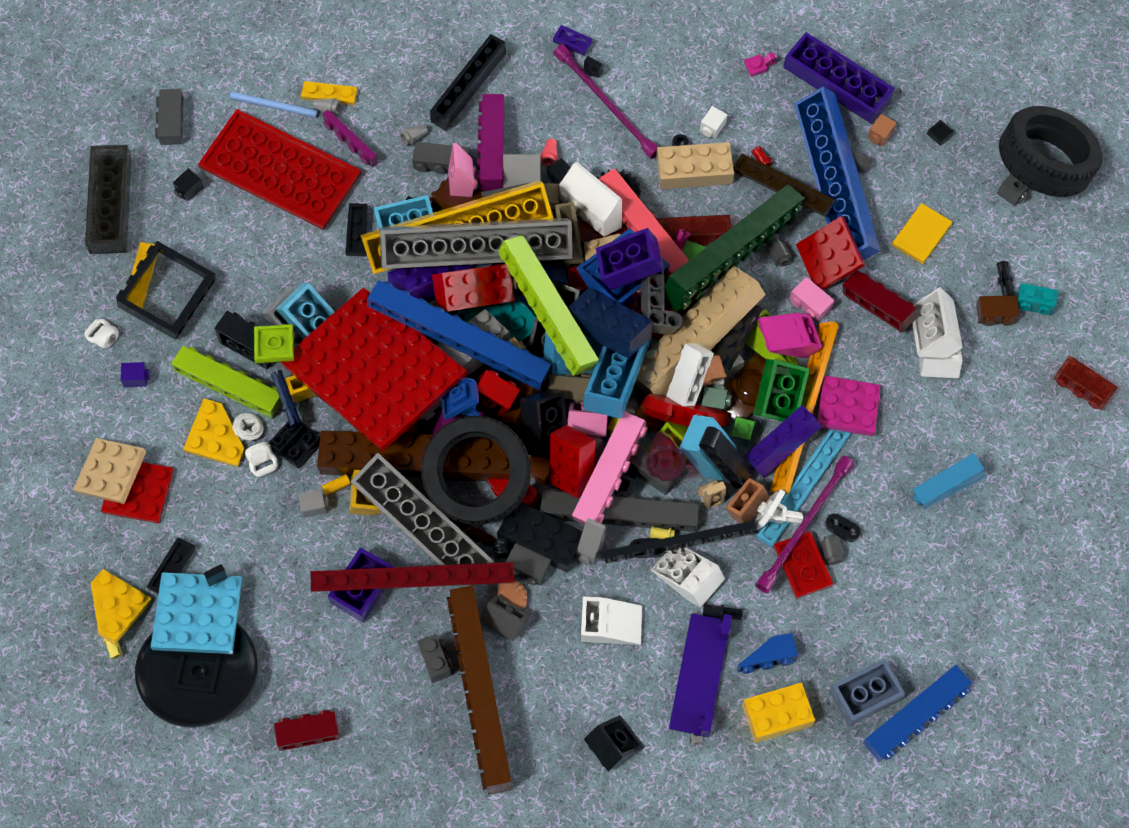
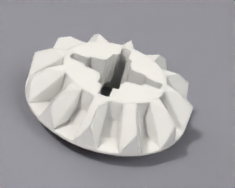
M244 413L235 418L232 430H234L235 436H239L241 440L245 439L251 442L254 439L258 440L263 433L264 426L256 415ZM245 425L247 427L252 426L251 431L244 430Z

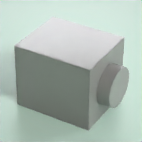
M322 489L298 494L303 518L327 513L326 507L329 506L327 495L323 496Z

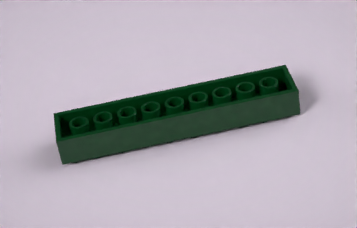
M787 184L671 274L664 287V303L676 313L680 309H686L693 299H699L704 290H709L733 265L738 267L741 261L745 262L752 252H758L762 244H768L775 234L779 235L786 225H792L797 218L795 215L803 207L801 204L804 197Z

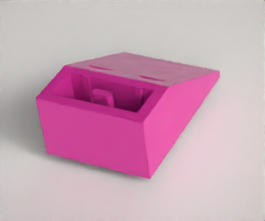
M792 313L758 319L760 330L763 333L766 347L770 353L807 359L822 348L811 315Z

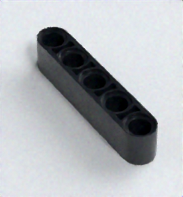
M711 426L706 427L699 447L734 488H741L748 478L753 479L755 472L719 429Z

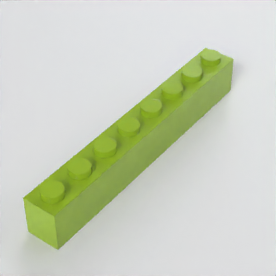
M521 235L504 240L498 251L500 258L505 262L519 289L525 295L529 306L534 310L538 321L543 325L547 336L552 340L556 351L561 355L567 369L570 370L573 376L592 370L599 360L524 236Z

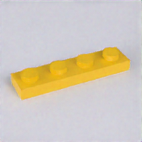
M140 242L132 275L136 273V267L140 260L146 258L148 248L155 244ZM157 256L127 299L142 309Z

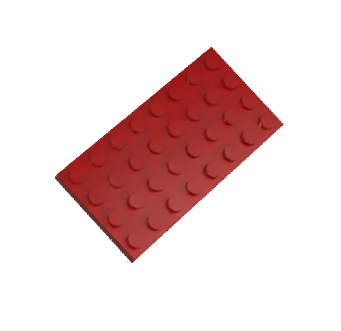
M238 109L233 113L198 163L200 169L322 230L325 229L361 175L360 169Z

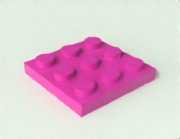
M824 375L817 419L821 428L874 437L880 385Z

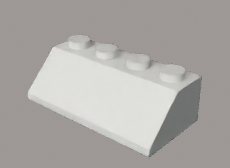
M575 162L559 184V198L561 202H574L576 213L604 237L621 229L622 199L582 165Z
M941 287L914 304L916 307V319L912 324L919 357L948 358L963 348L954 300Z

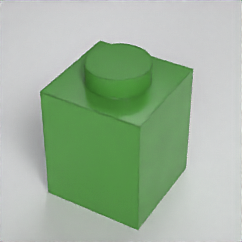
M736 416L731 436L750 440L755 421Z

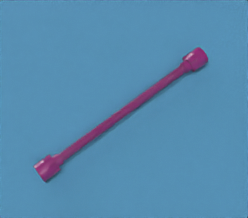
M564 44L558 45L553 51L555 57L572 68L640 142L641 149L650 159L655 158L658 145L650 139L644 138L640 131L575 63L572 58L573 55Z
M840 457L836 463L832 478L771 569L764 571L755 583L758 590L763 593H769L775 583L778 570L830 492H832L839 479L845 477L854 466V462L849 457Z

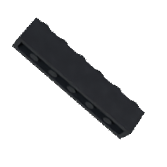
M492 34L488 36L430 110L431 123L445 131L505 56V41Z

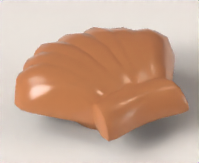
M514 580L512 584H499L497 595L520 609L526 608L528 594L522 584L517 580Z

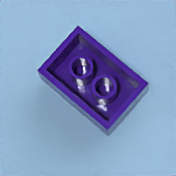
M649 228L596 248L601 280L610 290L663 271L658 241Z
M360 547L345 570L394 568V566ZM385 589L333 591L329 593L328 599L330 604L364 622Z

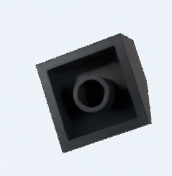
M621 715L597 725L584 738L589 749L594 752L601 765L608 772L619 767L645 748Z

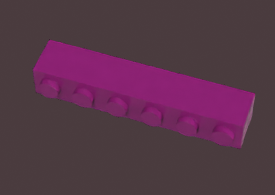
M482 94V101H479V112H482V115H478V126L482 127L478 129V140H481V143H478L477 152L478 155H481V158H477V169H480V172H477V183H480L481 191H491L503 188L504 94Z

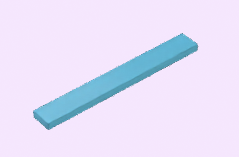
M829 430L792 483L789 494H785L781 499L780 503L787 507V510L795 512L799 510L851 435L850 432ZM767 522L760 529L756 538L772 548L790 522L782 524Z

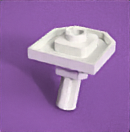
M780 489L771 495L766 502L763 501L757 509L759 513L755 519L756 530L764 527L767 522L801 524L803 514L801 512L789 511L787 507L780 503L786 493Z

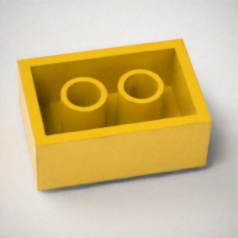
M802 682L744 699L742 703L755 743L811 727L815 722Z

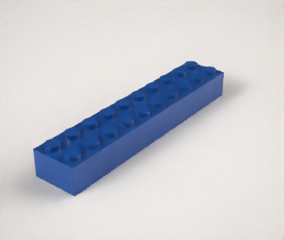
M821 87L795 102L794 107L817 189L819 192L835 200L834 205L825 217L827 224L840 216L845 217L862 259L865 260L880 252L879 244L835 93L825 87Z

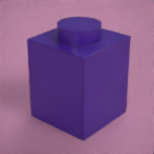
M144 362L121 363L120 381L124 388L147 386V380H150V369H147Z

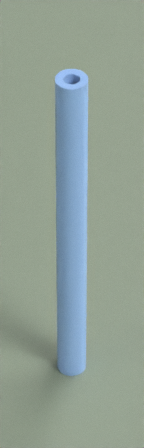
M232 91L230 93V99L315 118L318 114V111Z

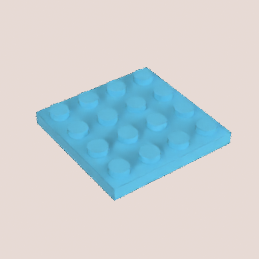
M162 573L151 649L233 654L242 577L227 576L226 579L209 587L205 576L202 574Z

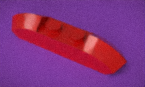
M648 394L641 403L642 413L663 421L689 426L693 415L713 417L722 429L730 426L727 413L719 409L695 404V406H681L668 397Z

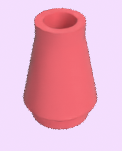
M554 139L546 141L540 155L541 163L545 166H550L558 161L557 141Z

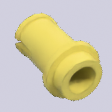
M651 527L650 538L664 539L675 536V530H672V528Z
M106 639L103 640V643H106L110 659L123 656L118 642L114 645Z

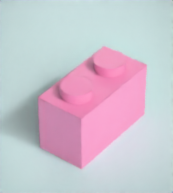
M807 277L791 291L790 295L791 303L796 308L800 307L805 311V314L811 315L812 320L814 319L817 322L832 309L835 301Z

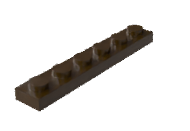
M741 154L733 166L734 172L776 193L789 184L804 197L802 206L824 217L827 216L835 203L833 198L744 154Z

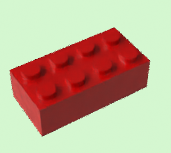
M506 264L432 275L436 306L442 308L445 312L515 301L511 274Z

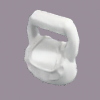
M95 319L84 332L87 341L97 344L101 348L110 347L119 335V330L105 319ZM103 324V326H101V328L95 333L94 337H91V335L99 328V326Z
M261 442L246 449L245 456L249 461V468L256 477H262L276 471L278 460L271 451L268 442ZM270 459L272 460L273 464L256 471L255 466H259V464L266 461L268 462Z

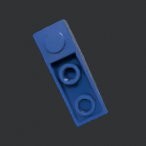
M792 633L771 637L738 664L737 672L743 671V674H749L757 668L768 670L774 668L776 664L782 663V666L793 664L798 654Z

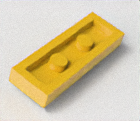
M304 81L301 99L314 101L315 99L336 98L341 101V104L355 105L357 87Z

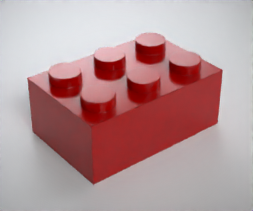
M486 370L475 380L478 383L479 403H477L476 408L486 414L499 418L510 409L520 389L512 381L501 379L497 372Z
M568 425L552 432L550 435L549 483L576 498L581 497L594 471L596 440Z

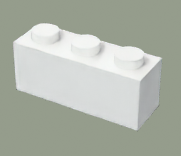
M697 343L685 344L681 351L678 365L675 368L672 382L669 385L667 397L681 406H695L714 353Z

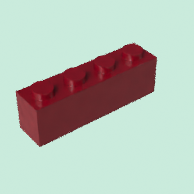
M856 270L842 284L843 295L901 333L916 319V307L913 303L900 298L896 292L889 291L883 284L875 282L866 273Z

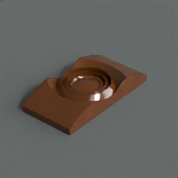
M758 353L747 361L740 372L725 385V390H728L730 395H732V404L724 412L734 421L736 416L748 419L754 412L766 359Z

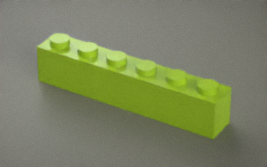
M182 345L171 363L175 372L272 419L282 404L276 387L272 386L270 388L257 378L255 380L249 378L245 372L240 370L237 372L226 363L220 364L209 355L204 356L193 347L187 348Z

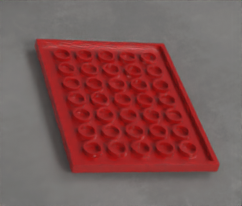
M363 287L294 347V361H283L280 363L383 452L467 376L468 373L466 369L419 331L368 307L367 298L370 292Z

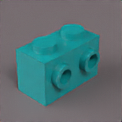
M1021 283L1016 292L1018 309L1051 316L1056 308L1058 290Z

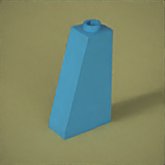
M973 453L913 488L915 495L912 497L918 506L922 504L925 509L986 478L985 469Z

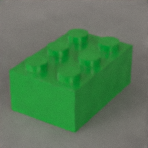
M766 359L753 415L781 422L786 420L801 406L810 369L778 360Z

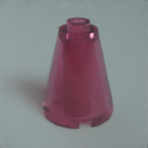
M659 432L653 437L646 459L647 471L653 478H659L661 481L674 480L685 469V456L669 433Z

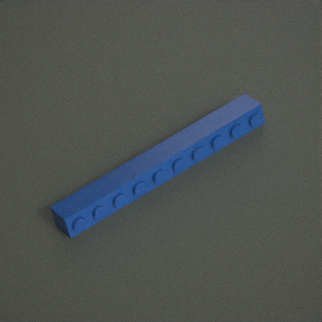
M378 280L367 298L368 307L539 391L550 372L551 364L545 358H538L526 349H519L510 341H503L491 332L480 330L475 324H468L462 321L460 317L446 313L440 307L429 305L424 299H417L405 290L394 288L389 282Z

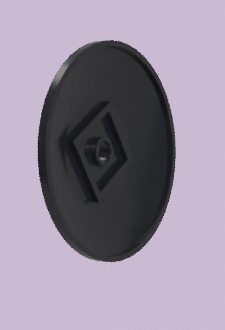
M238 623L236 625L233 654L152 650L153 632L145 640L138 653L135 665V682L142 701L155 716L175 726L188 728L204 727L228 718L248 699L257 679L258 659L254 644L247 632ZM196 668L203 669L202 675H192Z

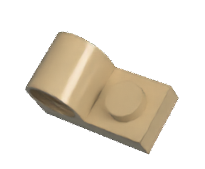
M713 480L697 487L699 496L702 495L703 497L702 502L706 510L724 503L726 487L723 481L718 483L717 480Z

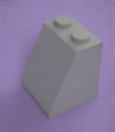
M503 154V188L540 180V155Z

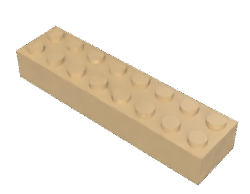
M733 265L682 316L681 326L670 335L664 334L646 353L635 382L636 385L648 394L665 397L684 345L697 343L711 350L766 295L758 281Z

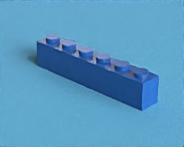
M954 665L868 736L863 744L879 762L883 758L887 761L895 754L893 751L898 746L903 748L911 741L909 737L912 734L919 735L925 729L924 724L928 721L933 723L941 716L939 712L942 709L949 710L955 704L953 700L958 696L962 699L970 692L969 687L972 682L957 665Z

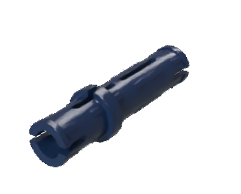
M277 370L278 374L275 371L271 373V377L282 402V410L287 415L290 427H295V422L299 426L302 424V421L296 409L297 404L293 402L283 371Z

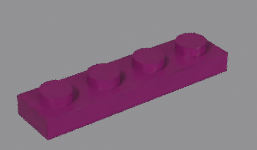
M329 110L323 113L324 126L329 131L332 129L339 141H345L348 144L349 150L352 153L356 152L365 165L369 164L373 168L378 164L377 155Z

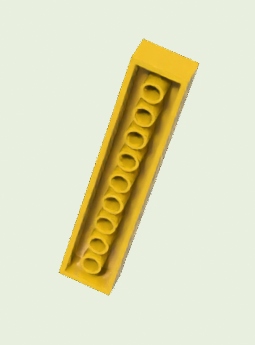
M538 180L389 227L554 218L544 184ZM379 230L361 235L372 273L376 274L389 270L383 269L381 266Z

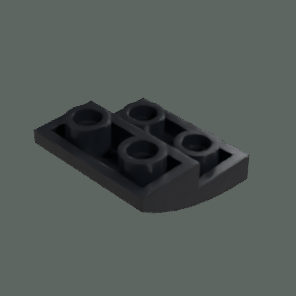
M287 421L268 443L274 452L299 469L319 446L320 436L309 430L304 423L297 426L295 422V427H290V423Z

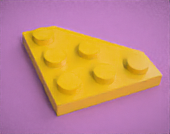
M203 398L183 451L239 467L245 449L239 437L235 436V432L232 430L233 425L222 403Z
M104 569L91 582L98 635L116 645L150 605L152 598Z

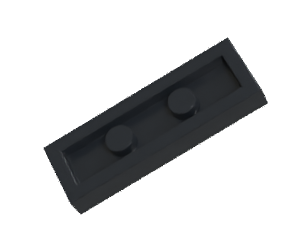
M349 203L346 256H365L361 235L366 234L367 204Z
M177 537L146 586L147 589L159 595L162 573H181L196 549L195 545Z

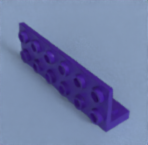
M691 614L669 724L670 730L709 737L732 615L724 614L723 620Z

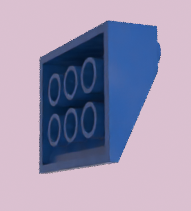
M629 228L615 240H618L635 232L631 228ZM597 253L576 269L588 288L625 307H628L641 297V279L610 290L601 280ZM661 257L664 262L665 278L670 265Z

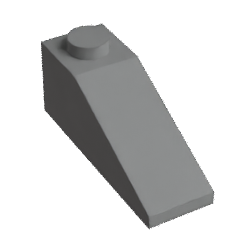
M589 518L586 520L576 557L586 565H589V563L594 565L599 552L604 547L606 526Z

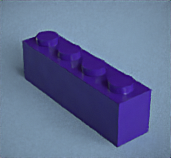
M801 405L744 457L764 478L819 430L821 425Z

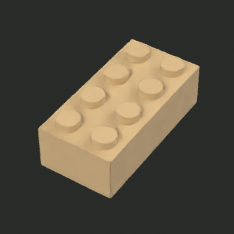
M730 142L657 147L656 160L660 189L728 185L733 183L734 170Z

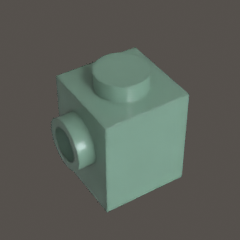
M714 385V388L705 387L702 406L727 411L728 407H731L732 395H730L728 390H725V386Z

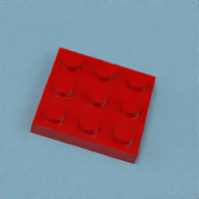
M842 216L796 244L811 281L822 290L827 289L865 266L845 217Z
M142 462L125 503L121 504L104 500L101 512L103 514L159 524L174 469L172 467Z

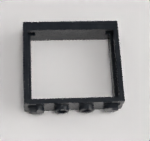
M157 241L154 246L151 245L148 248L146 258L138 263L136 273L129 276L125 289H121L117 294V307L177 340L216 281V274ZM158 253L163 254L204 278L173 326L127 300Z

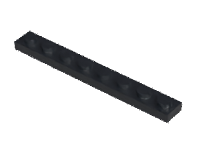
M755 520L600 551V562L605 561V564L617 562V558L624 557L625 560L636 558V554L644 553V556L656 554L655 550L663 549V552L673 551L675 546L680 545L683 548L694 546L695 542L700 541L702 544L714 542L713 539L720 537L721 540L732 539V535L740 534V537L752 534L751 531L756 529Z

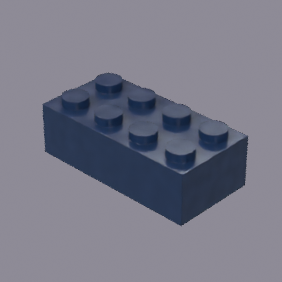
M588 288L568 307V310L585 336L628 359L651 338V319L591 288Z

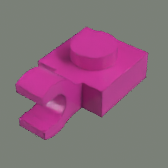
M772 52L764 58L759 54L745 59L744 64L750 77L767 72L768 66L777 64V56L775 52Z

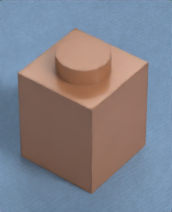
M880 114L870 128L867 138L873 144H879L883 147L894 132L896 122Z

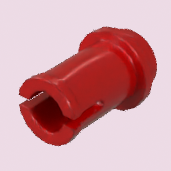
M756 146L751 151L758 162L769 167L772 165L771 157L766 155L761 146H758V148Z

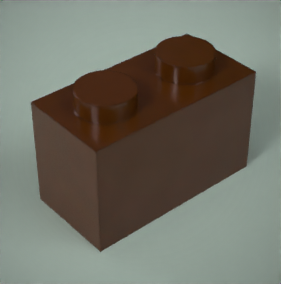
M979 296L977 300L978 324H984L985 326H992L994 324L1010 326L1016 323L1019 317L1017 296Z

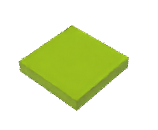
M293 324L254 327L255 363L294 361Z

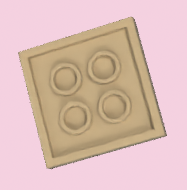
M96 438L73 491L124 504L147 451L140 447Z

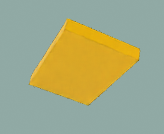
M921 203L894 239L891 246L923 265L952 225V221Z

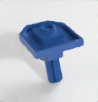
M463 378L442 397L443 417L446 420L459 413L463 416L465 414L467 416H481L475 408L477 403H479L478 383L474 379Z

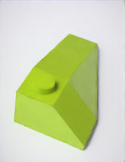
M765 309L761 311L758 319L762 317H769L771 315ZM757 319L745 343L765 359H773L800 366L793 356L769 352Z

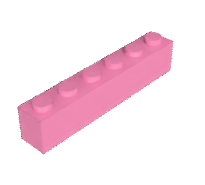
M624 411L622 419H619L572 514L574 520L585 524L587 518L600 524L602 523L605 516L603 512L606 507H610L613 501L612 494L614 490H618L622 482L620 477L623 472H627L630 466L629 459L631 455L636 454L639 447L637 443L640 437L643 438L646 434L645 420Z

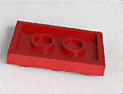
M811 532L803 533L782 565L796 599L833 586L831 577ZM791 538L773 545L777 557H779Z

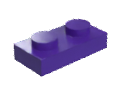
M563 25L559 27L553 37L554 43L558 45L564 44L569 50L583 56L587 53L593 40Z

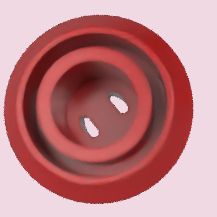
M529 485L528 491L521 503L535 508L540 502V493L537 488Z

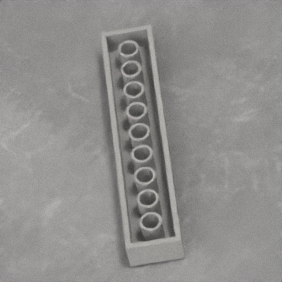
M569 218L379 228L381 266L383 269L502 263L504 261L500 258L498 251L504 240L521 235L524 236L538 260L573 259L572 221Z

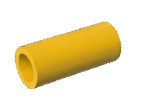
M344 474L321 485L325 495H329L351 485L347 475Z

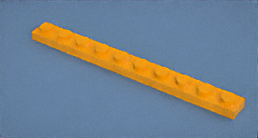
M835 321L819 324L817 334L822 348L809 357L806 367L810 371L801 405L811 414L814 411L839 326ZM804 443L777 466L770 492L773 494L780 489L786 492L785 494H789Z

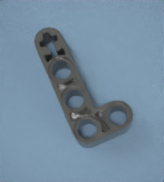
M661 259L663 271L641 279V315L655 321V323L652 322V333L670 335L681 326L682 317L676 312L664 310V262Z

